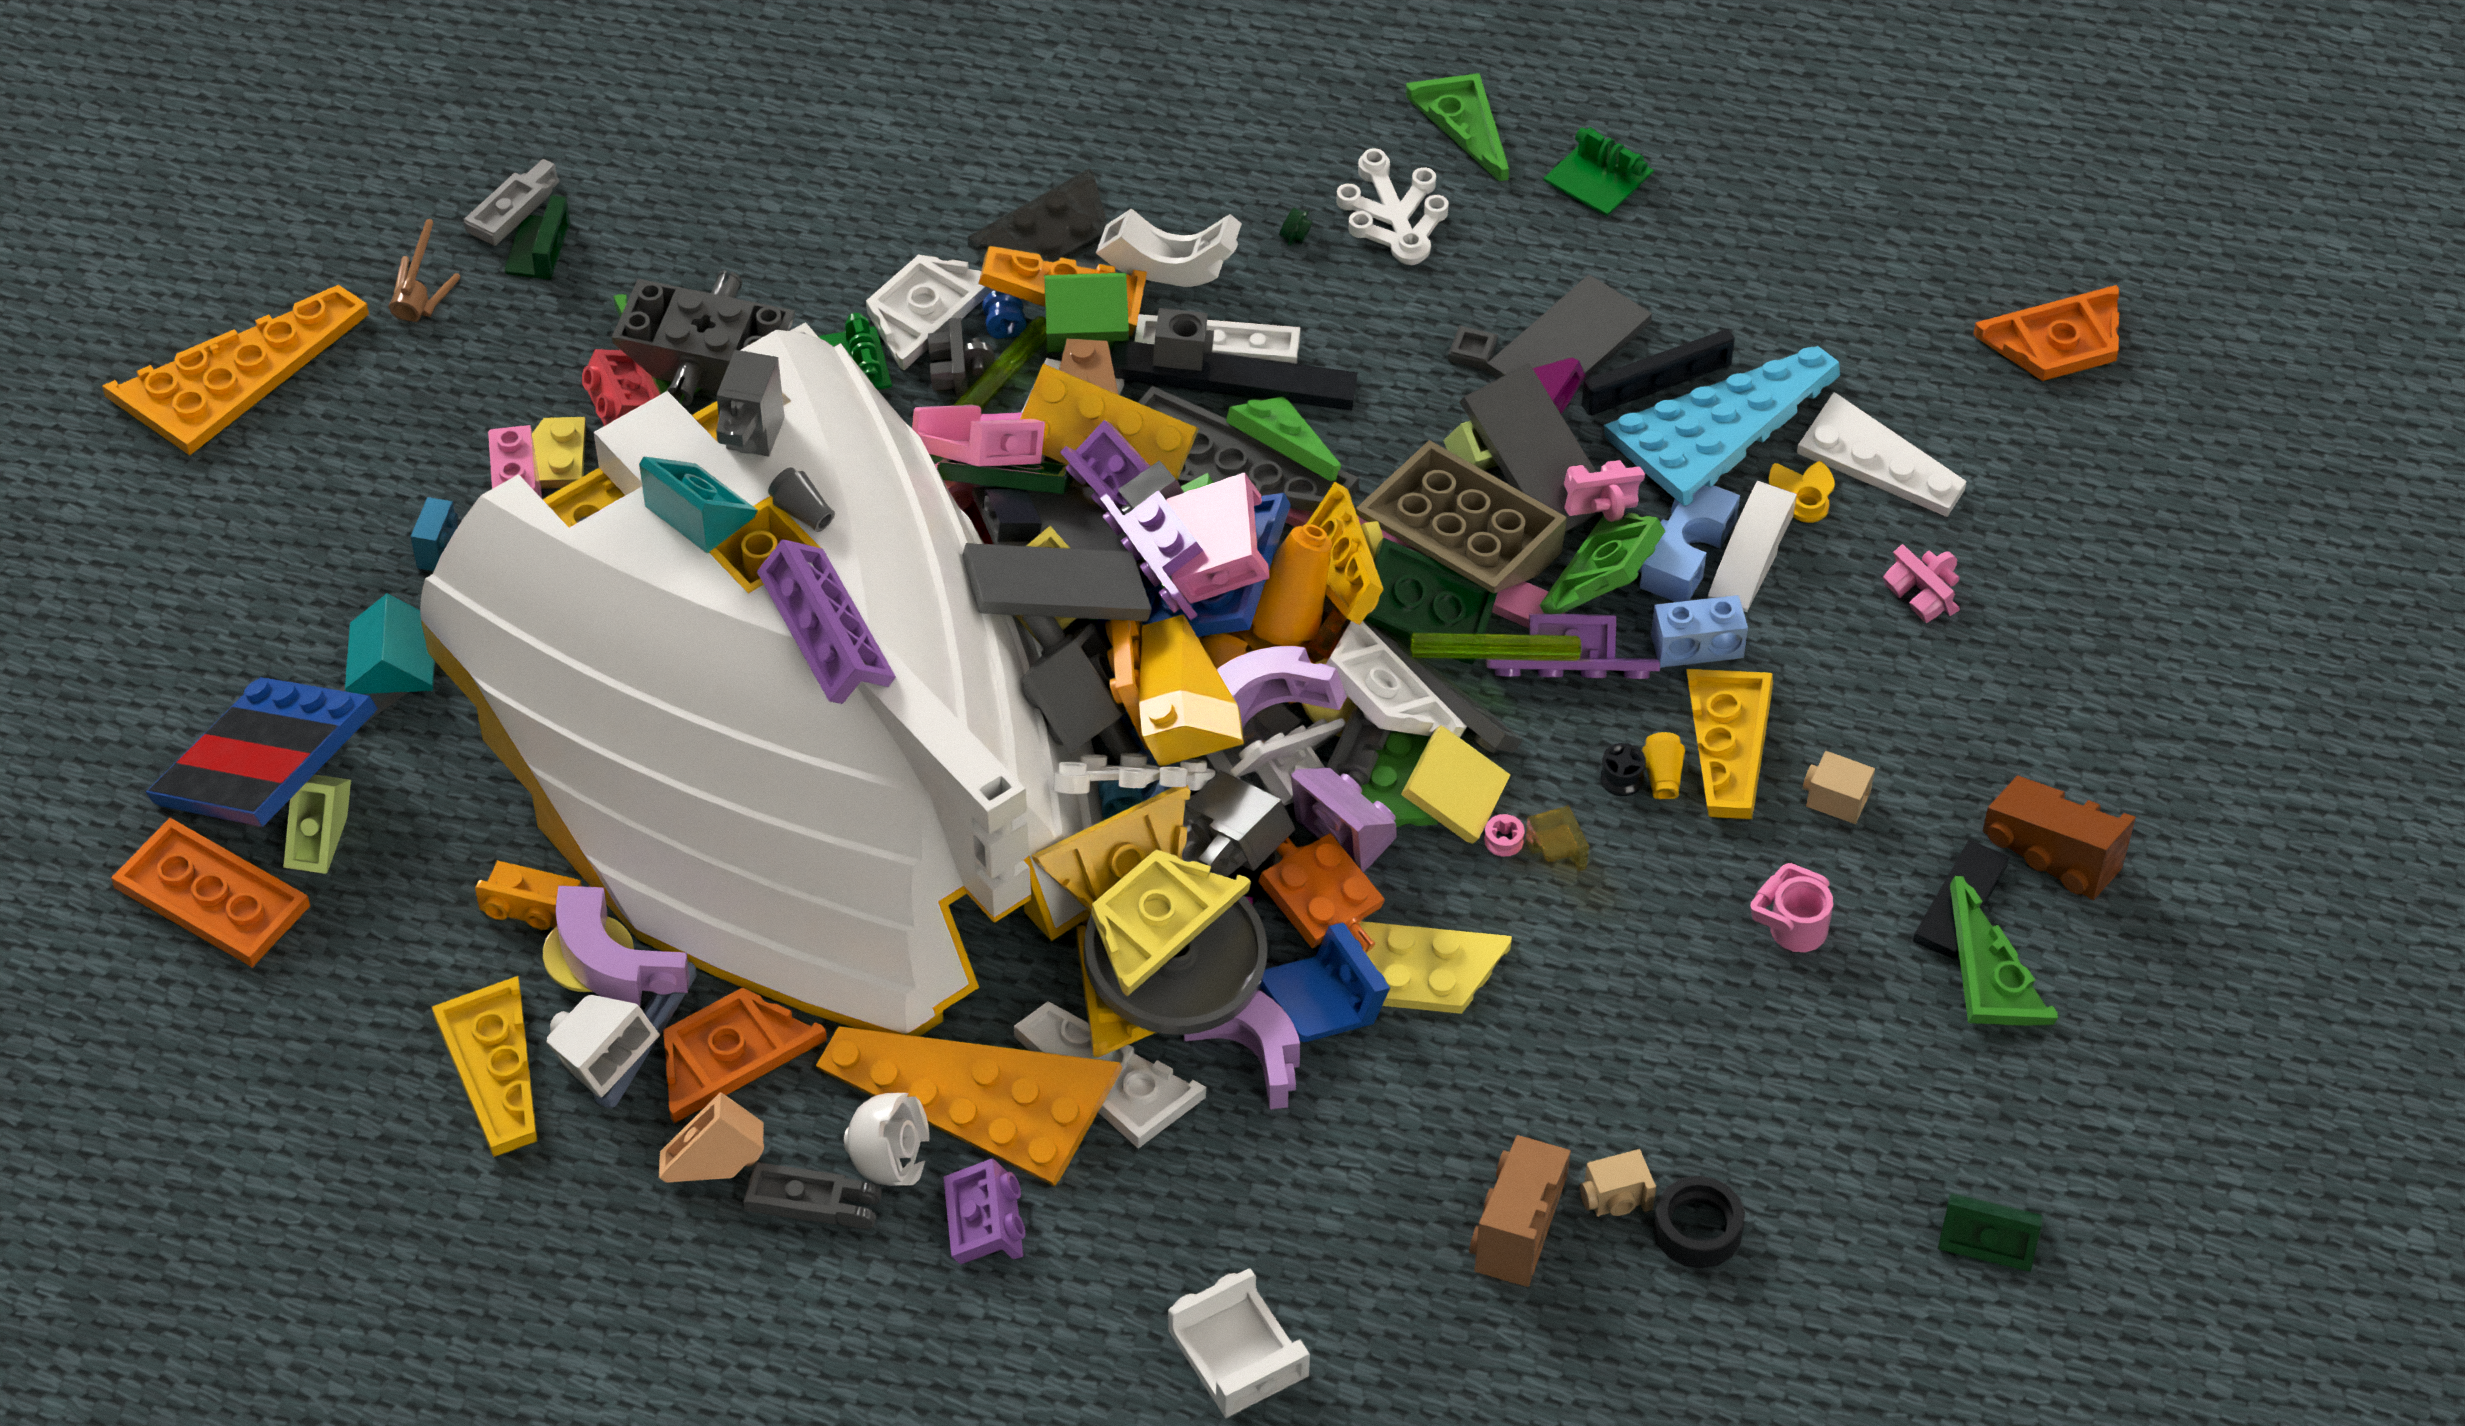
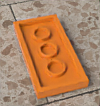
M169 818L111 877L113 886L118 891L252 968L310 907L308 895L172 818Z

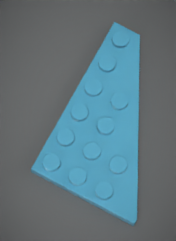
M1819 346L1801 349L1797 354L1781 360L1768 361L1762 367L1746 373L1733 374L1727 380L1708 387L1695 388L1689 394L1672 400L1660 401L1655 406L1643 411L1625 414L1618 420L1604 425L1605 436L1615 448L1636 466L1641 467L1643 472L1678 502L1686 506L1693 502V494L1703 485L1711 487L1722 474L1729 472L1746 457V448L1753 442H1764L1773 430L1780 428L1797 413V405L1806 397L1814 399L1821 393L1823 387L1834 382L1840 376L1839 362Z

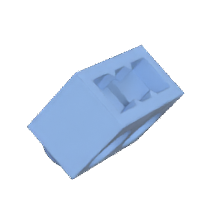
M1739 595L1654 605L1651 637L1657 659L1660 662V668L1744 658L1748 626Z

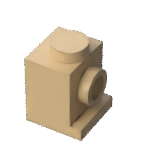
M1640 1149L1587 1163L1585 1182L1580 1183V1194L1586 1210L1594 1209L1597 1216L1611 1213L1613 1216H1622L1634 1210L1637 1205H1641L1644 1212L1653 1210L1656 1185Z

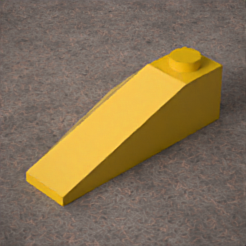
M1185 615L1143 625L1139 687L1142 737L1159 767L1243 745L1240 708Z

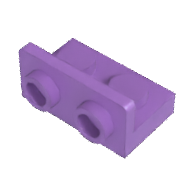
M993 1158L944 1176L951 1257L960 1265L1001 1249L1012 1259L1023 1257L1021 1239L1025 1238V1227L1018 1213L1017 1199L1021 1197V1189L1016 1176L1012 1172H1007Z

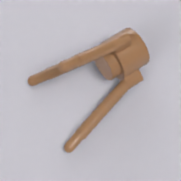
M427 219L409 271V257L403 256L401 259L394 294L388 306L391 313L398 319L417 322L421 315L431 317L436 305L461 278L458 273H455L430 299H428L427 288L415 280L433 227L432 219Z

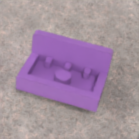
M1105 420L1076 450L1065 446L1060 452L1069 462L1065 467L1066 470L1083 485L1087 482L1095 490L1091 497L1106 512L1109 510L1100 497L1107 493L1119 509L1122 508L1126 503L1118 489L1151 467L1117 429Z

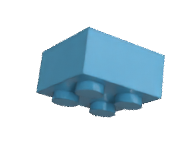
M427 497L410 536L417 568L434 571L441 554L458 528V514L454 511L453 501Z

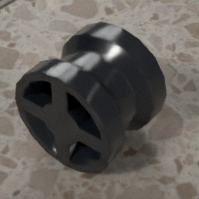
M1627 743L1614 744L1607 748L1603 754L1600 776L1603 788L1613 795L1624 797L1638 792L1644 780L1643 773L1646 764L1644 753L1638 747Z

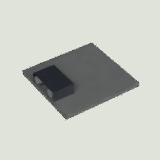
M973 487L972 496L994 545L1027 546L1046 528L1051 526L1070 549L1128 552L1121 542L1127 536L1126 533L1122 532L1117 536L1102 515L1106 511L1091 497L1095 492L1092 487H1068L1064 494L1007 487ZM1143 557L1135 561L1138 570H1142L1139 566L1146 562Z

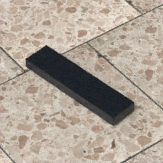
M1727 328L1586 379L1583 384L1582 407L1588 415L1592 416L1730 366L1735 337Z

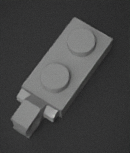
M542 159L527 174H512L464 219L463 224L466 232L496 246L549 197L552 189L559 183L555 164Z

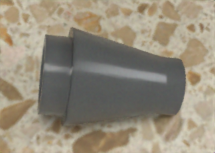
M793 467L787 468L778 474L769 486L768 494L773 498L774 506L806 523L816 532L824 530L832 522L835 512L827 505L804 471L797 472Z

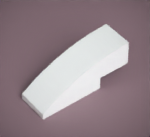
M1760 481L1756 482L1726 547L1707 598L1739 595L1743 611H1748L1777 555L1778 545L1794 516L1797 494Z

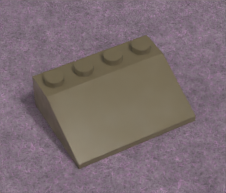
M1430 440L1355 509L1357 516L1368 522L1378 521L1383 531L1492 593H1497L1540 575L1562 553L1567 522L1566 516Z

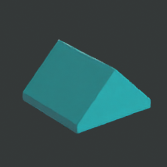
M643 456L639 463L645 507L706 553H709L751 521L758 511L696 463Z
M386 593L350 622L345 691L357 694L433 691L435 660L427 652L420 610Z

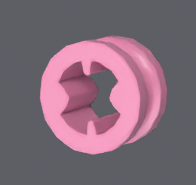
M1500 814L1492 817L1485 827V846L1491 853L1501 857L1517 854L1524 844V825L1518 818L1512 815ZM1500 831L1504 835L1511 832L1512 839L1509 840L1505 836L1498 839L1496 838L1497 832Z

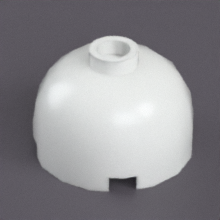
M886 1093L870 1098L858 1107L849 1127L845 1131L844 1147L846 1152L850 1155L858 1172L875 1184L890 1186L914 1185L921 1177L925 1160L915 1165L914 1163L921 1141H929V1127L926 1113L920 1100L916 1096L907 1097L909 1093ZM900 1158H910L911 1161L902 1168Z

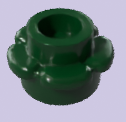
M1293 207L1288 214L1279 233V236L1289 240L1288 245H1292L1294 239L1302 243L1313 223V221L1307 219L1308 210L1302 212Z

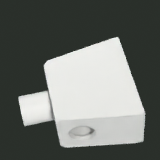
M589 995L584 997L570 1013L563 1011L553 1017L550 1024L551 1033L547 1036L546 1042L567 1070L594 1094L602 1098L660 1034L637 1004Z

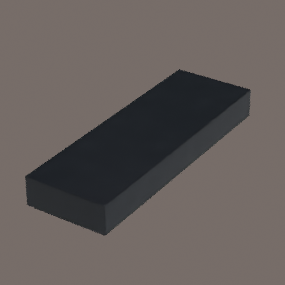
M1969 839L1917 928L1913 942L1954 960L1959 950L1950 890L1953 878L1955 876H1964L1966 883L1974 888L1982 900L1980 909L1983 910L2007 868L2010 857Z

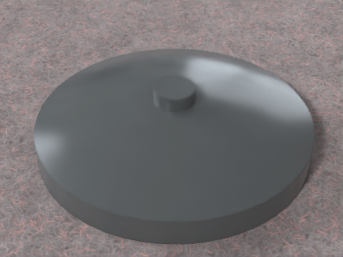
M1243 895L1127 997L1121 990L1091 914L1085 932L1084 963L1089 980L1098 996L1121 1018L1140 1028L1153 1032L1173 1035L1194 1034L1225 1024L1249 1005L1255 997L1264 976L1267 961V938L1258 913Z

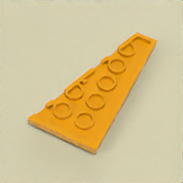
M336 285L294 303L293 310L273 319L270 315H266L255 320V327L241 333H237L233 329L177 353L175 361L159 368L153 369L149 365L137 370L138 377L118 385L117 381L114 380L102 385L103 392L107 399L179 449L191 455L369 315L368 306L363 300L340 285Z
M840 1026L816 1064L818 1070L872 1097L886 1093H909L907 1097L916 1096L924 1108L929 1125L1052 1186H1056L1063 1176L1123 1069L1120 1062Z

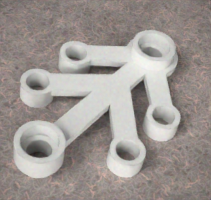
M1369 149L1359 158L1358 173L1365 181L1373 182L1382 204L1362 197L1358 186L1343 184L1337 189V205L1343 210L1356 211L1349 217L1348 230L1352 236L1357 238L1365 237L1391 247L1392 255L1403 264H1418L1430 254L1431 243L1428 236L1438 222L1446 219L1448 216V200L1441 195L1429 196L1425 200L1424 216L1412 230L1408 219L1426 194L1434 191L1436 186L1435 172L1429 168L1416 169L1412 174V186L1400 202L1388 176L1390 172L1389 158L1380 149ZM1373 218L1392 225L1395 232L1373 225Z
M1123 753L1120 757V766L1107 765V756L1082 754L1080 756V763H1059V771L1054 772L1053 790L1067 794L1089 793L1090 781L1119 780V786L1126 788H1145L1147 784L1159 779V784L1162 786L1184 787L1188 785L1190 790H1201L1215 776V770L1207 768V761L1199 759L1181 761L1180 767H1159V765L1147 764V755Z

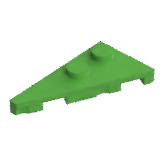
M1479 73L1406 83V97L1498 181L1509 179V167Z
M1277 397L1262 401L1249 400L1247 404L1229 407L1226 419L1228 424L1329 481L1337 479L1338 471L1341 468L1340 462L1286 398Z
M1955 876L1950 884L1968 1023L2023 1026L2054 1025L2058 1019L2057 1011L2053 1005L2046 1007L2033 988L2034 977L2028 968L2019 962L2018 953L1999 925L1992 927L1980 909L1982 900L1974 888L1966 883L1964 876Z

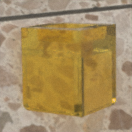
M1569 805L1528 817L1526 843L1532 854L1542 852L1548 862L1571 856L1578 872L1587 869L1589 844Z

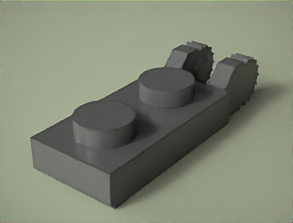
M756 1162L754 1163L746 1191L744 1209L748 1212L835 1225L838 1222L844 1226L871 1229L875 1223V1213L862 1206L857 1207L856 1205L843 1204V1198L849 1201L877 1205V1203H880L882 1191L874 1183L847 1179L846 1175Z

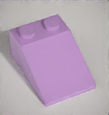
M1330 768L1296 769L1291 775L1295 820L1317 839L1331 833L1362 872L1371 866L1397 838L1396 823L1394 822L1396 818L1391 810L1379 801H1375L1374 804L1361 794L1362 788L1349 775L1343 773L1339 776Z

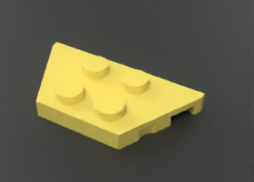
M1155 850L1092 904L1091 914L1122 992L1128 997L1245 895L1249 891L1251 881L1241 875H1237L1236 880L1214 874L1210 872L1211 866L1195 861H1182L1176 855Z
M1363 921L1360 923L1363 930L1375 942L1374 947L1366 955L1376 969L1384 976L1386 983L1390 987L1382 1006L1462 1014L1473 1000V995L1477 989L1486 983L1492 975L1493 968L1503 955H1507L1511 949L1512 936Z

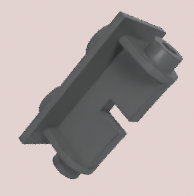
M1355 705L1326 768L1332 769L1339 776L1343 773L1349 775L1362 787V785L1369 782L1371 772L1379 757L1376 750H1382L1388 735L1391 734V730L1379 729L1375 724L1367 720L1363 711Z

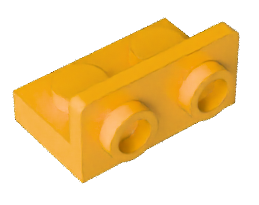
M497 860L488 881L479 880L475 891L479 910L484 911L491 918L497 920H504L507 917L526 921L536 929L546 930L549 927L555 928L557 926L556 899L558 886L582 887V883L579 879Z

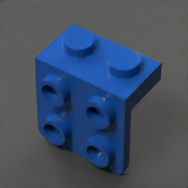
M1344 922L1328 927L1315 957L1265 969L1260 985L1263 992L1273 999L1289 1016L1301 1042H1309L1374 1024L1390 990L1384 976L1376 969L1359 941L1354 938Z

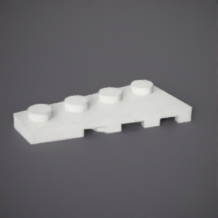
M1833 392L1798 444L1797 454L1816 462L1822 461L1830 468L1948 517L1966 487L1967 481L1835 392Z
M1046 1002L1014 1026V1037L1029 1051L1120 1062L1123 1069L1098 1113L1138 1149L1206 1098V1087L1194 1080L1188 1083L1173 1075V1069L1159 1061L1153 1064L1134 1054V1048L1130 1045H1126L1101 1057H1093L1089 1024L1050 1002Z

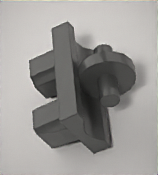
M961 318L949 319L950 331L928 333L931 361L952 359V361L930 363L933 391L955 389L956 398L969 397L967 370L971 371L974 376L983 375L984 371L991 368L995 363V352L989 344L983 343L979 338H974L969 344L965 345Z

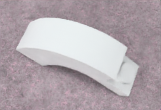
M1130 209L1106 225L1096 254L1127 275H1131L1133 270L1147 272L1146 280L1182 287H1194L1218 278L1223 261L1228 259L1238 246L1236 239L1242 223L1229 214L1200 233L1175 235L1154 227L1133 209Z

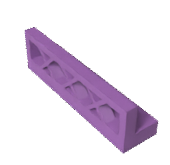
M782 539L757 570V573L827 699L830 702L843 704L861 681L889 687L896 676L824 550Z

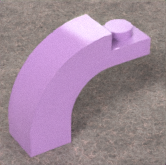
M1278 646L1259 649L1230 660L1217 669L1240 708L1242 729L1256 713L1274 704L1300 702L1340 710L1347 698L1337 668L1321 663H1311L1304 647Z
M558 886L556 920L562 954L571 972L584 986L602 997L631 1002L638 1006L641 1003L642 991H653L662 995L673 992L688 993L690 977L687 953L634 950L616 943L605 932L607 906L604 888Z
M1258 990L1249 1005L1232 1020L1208 1031L1184 1034V1041L1224 1038L1239 1042L1248 1047L1258 1057L1262 1065L1269 1108L1288 1107V1091L1296 1090L1294 1068L1300 1067V1041L1289 1016L1269 996Z

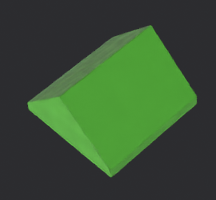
M1126 273L1044 275L1047 352H1064L1067 339L1108 341L1109 350H1113L1115 341H1129Z

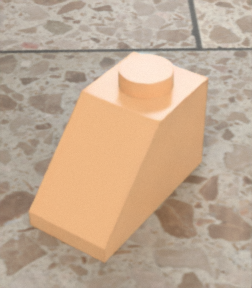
M720 1092L660 1151L659 1178L666 1183L733 1178L744 1166L750 1167L760 1158L764 1150L763 1122Z

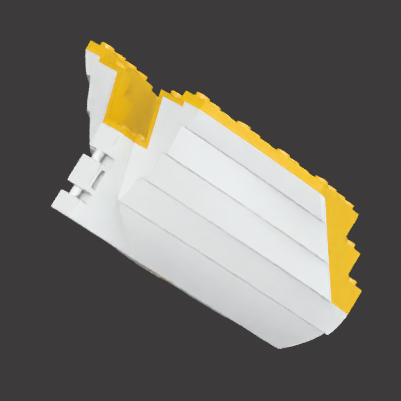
M775 330L741 349V351L775 356L779 359L785 418L769 457L726 449V445L718 443L716 432L719 419L717 401L691 415L668 391L662 393L594 432L599 468L544 499H541L519 474L478 498L448 542L433 574L425 578L420 604L423 633L428 654L476 706L483 741L531 793L538 828L591 887L604 888L607 906L639 941L664 952L687 953L688 962L693 963L697 968L803 1012L856 1029L920 1037L943 1022V1011L979 988L948 906L967 894L994 923L1024 904V913L1051 941L1081 922L1087 926L1091 912L1033 861L1031 855L1105 820L1101 810L1102 799L1099 797L1098 783L1100 781H1090V791L1084 794L1059 793L1053 790L1054 772L1059 771V763H1080V756L1082 754L1095 753L1090 739L1069 754L1065 746L1057 744L1050 735L1047 728V722L1049 721L1041 709L1033 707L1027 700L1023 691L1024 683L1021 678L1041 657L1043 647L1015 615L979 613L962 553L965 543L984 544L970 518L959 508L950 494L920 436L905 423L874 387L841 343L833 347L826 341L794 331ZM643 456L696 463L758 511L751 521L709 553H706L645 507L639 463ZM793 467L797 472L804 471L827 505L835 512L832 522L824 530L816 532L806 523L773 505V498L768 494V489L772 481L783 470ZM782 539L824 550L896 676L889 687L861 681L843 704L830 702L827 699L757 573V570Z

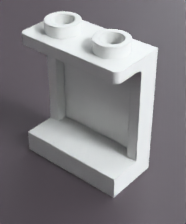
M1247 1269L1239 1274L1231 1273L1225 1275L1214 1286L1196 1295L1188 1294L1181 1297L1168 1310L1169 1333L1225 1418L1309 1376L1310 1353L1300 1339L1293 1343L1290 1341L1257 1292L1256 1276L1251 1269Z

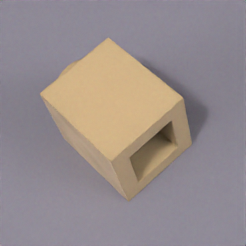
M1825 751L1819 765H1811L1803 783V789L1809 791L1806 807L1856 824L1871 793L1875 768Z

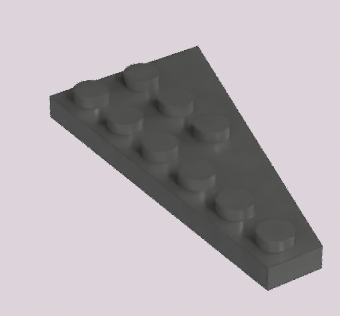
M1154 386L1137 402L1199 428L1177 481L1180 487L1206 473H1209L1214 483L1228 477L1246 473L1261 496L1285 493L1291 504L1290 508L1315 512L1334 482L1347 488L1351 498L1360 489L1359 477L1340 469L1337 479L1329 481L1228 424L1226 418Z

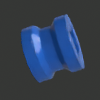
M996 290L984 298L982 305L984 315L987 317L985 322L987 332L991 337L996 339L1016 337L1025 331L1027 323L1025 314L1022 312L1024 307L1021 298Z

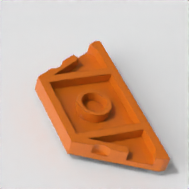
M2117 285L1975 322L1973 334L1977 339L2042 381L2115 362L2119 351V335L2117 334L2119 326V288Z
M743 987L665 1028L663 1032L671 1120L673 1123L684 1119L706 1107L720 1092L728 1095L827 1041L825 1028L816 1022L811 1027L793 1018L791 1010L776 1003H767L761 996Z

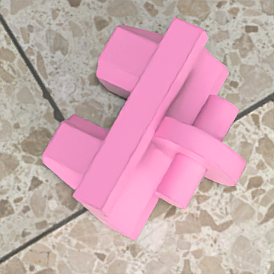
M1621 460L1609 461L1601 467L1600 472L1589 473L1583 465L1571 466L1567 469L1564 486L1568 492L1564 509L1569 516L1603 512L1608 521H1619L1623 518L1625 508L1637 507L1638 489L1640 483L1645 478V473L1641 467L1626 468Z
M1903 544L1893 552L1896 563L1883 576L1885 586L1898 598H1901L1914 585L1922 591L1909 604L1912 611L1925 623L1930 622L1943 611L1951 616L1960 610L1959 606L1953 602L1954 591L1947 585L1949 584L1952 587L1960 579L1953 572L1957 565V558L1953 554L1944 552L1936 556L1931 551H1927L1921 561Z

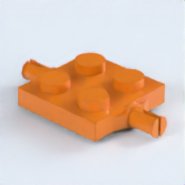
M1331 833L1310 845L1296 847L1288 837L1275 849L1282 857V860L1261 873L1258 880L1260 885L1312 949L1322 943L1329 926L1344 922L1354 938L1359 941L1364 952L1370 951L1374 947L1375 942L1363 930L1360 923L1365 917L1381 909L1385 901L1384 897Z

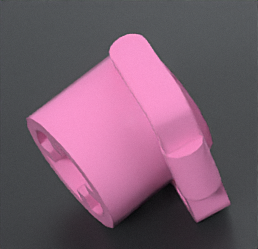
M1784 864L1755 894V898L1750 904L1752 918L1756 922L1769 926L1774 940L1783 948L1793 952L1815 950L1824 943L1829 931L1833 909V896L1828 888L1830 883L1826 877L1795 864ZM1774 901L1772 911L1765 909Z

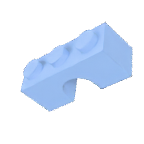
M1703 485L1693 494V502L1691 504L1683 506L1675 499L1671 508V517L1668 521L1663 519L1660 522L1665 529V533L1655 546L1654 553L1646 559L1638 571L1641 573L1640 588L1674 602L1690 601L1703 579L1707 552L1696 549L1689 544L1702 542L1721 548L1737 521L1740 495L1714 485L1711 487Z

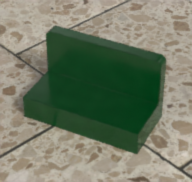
M551 195L544 216L528 215L520 223L505 266V273L507 275L552 279L570 225L566 197Z
M1950 1193L1938 1249L2031 1272L2043 1216Z

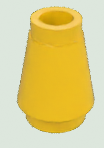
M1660 732L1652 734L1646 738V745L1642 748V752L1646 758L1645 766L1653 797L1655 799H1675L1679 796L1685 746L1681 744L1680 737L1674 733Z

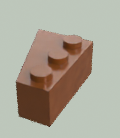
M2017 775L1987 808L1982 832L1987 834L1988 838L2000 848L2008 847L2024 857L2027 864L2037 871L2045 870L2061 880L2065 888L2070 892L2083 894L2094 901L2123 868L2136 817L2123 813L2120 818L2100 812L2101 807L2098 803L2088 800L2084 805H2080L2064 799V791Z

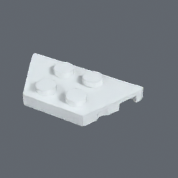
M918 255L866 300L867 313L899 368L902 370L907 369L929 349L928 333L949 331V319L964 318L989 293L994 291L992 288L978 284L981 271L969 269L968 262L958 260L943 261L937 257Z
M1352 621L1350 622L1326 665L1337 668L1346 695L1363 711L1365 718L1379 729L1430 737L1433 731L1442 725L1460 738L1467 726L1363 621L1360 625Z

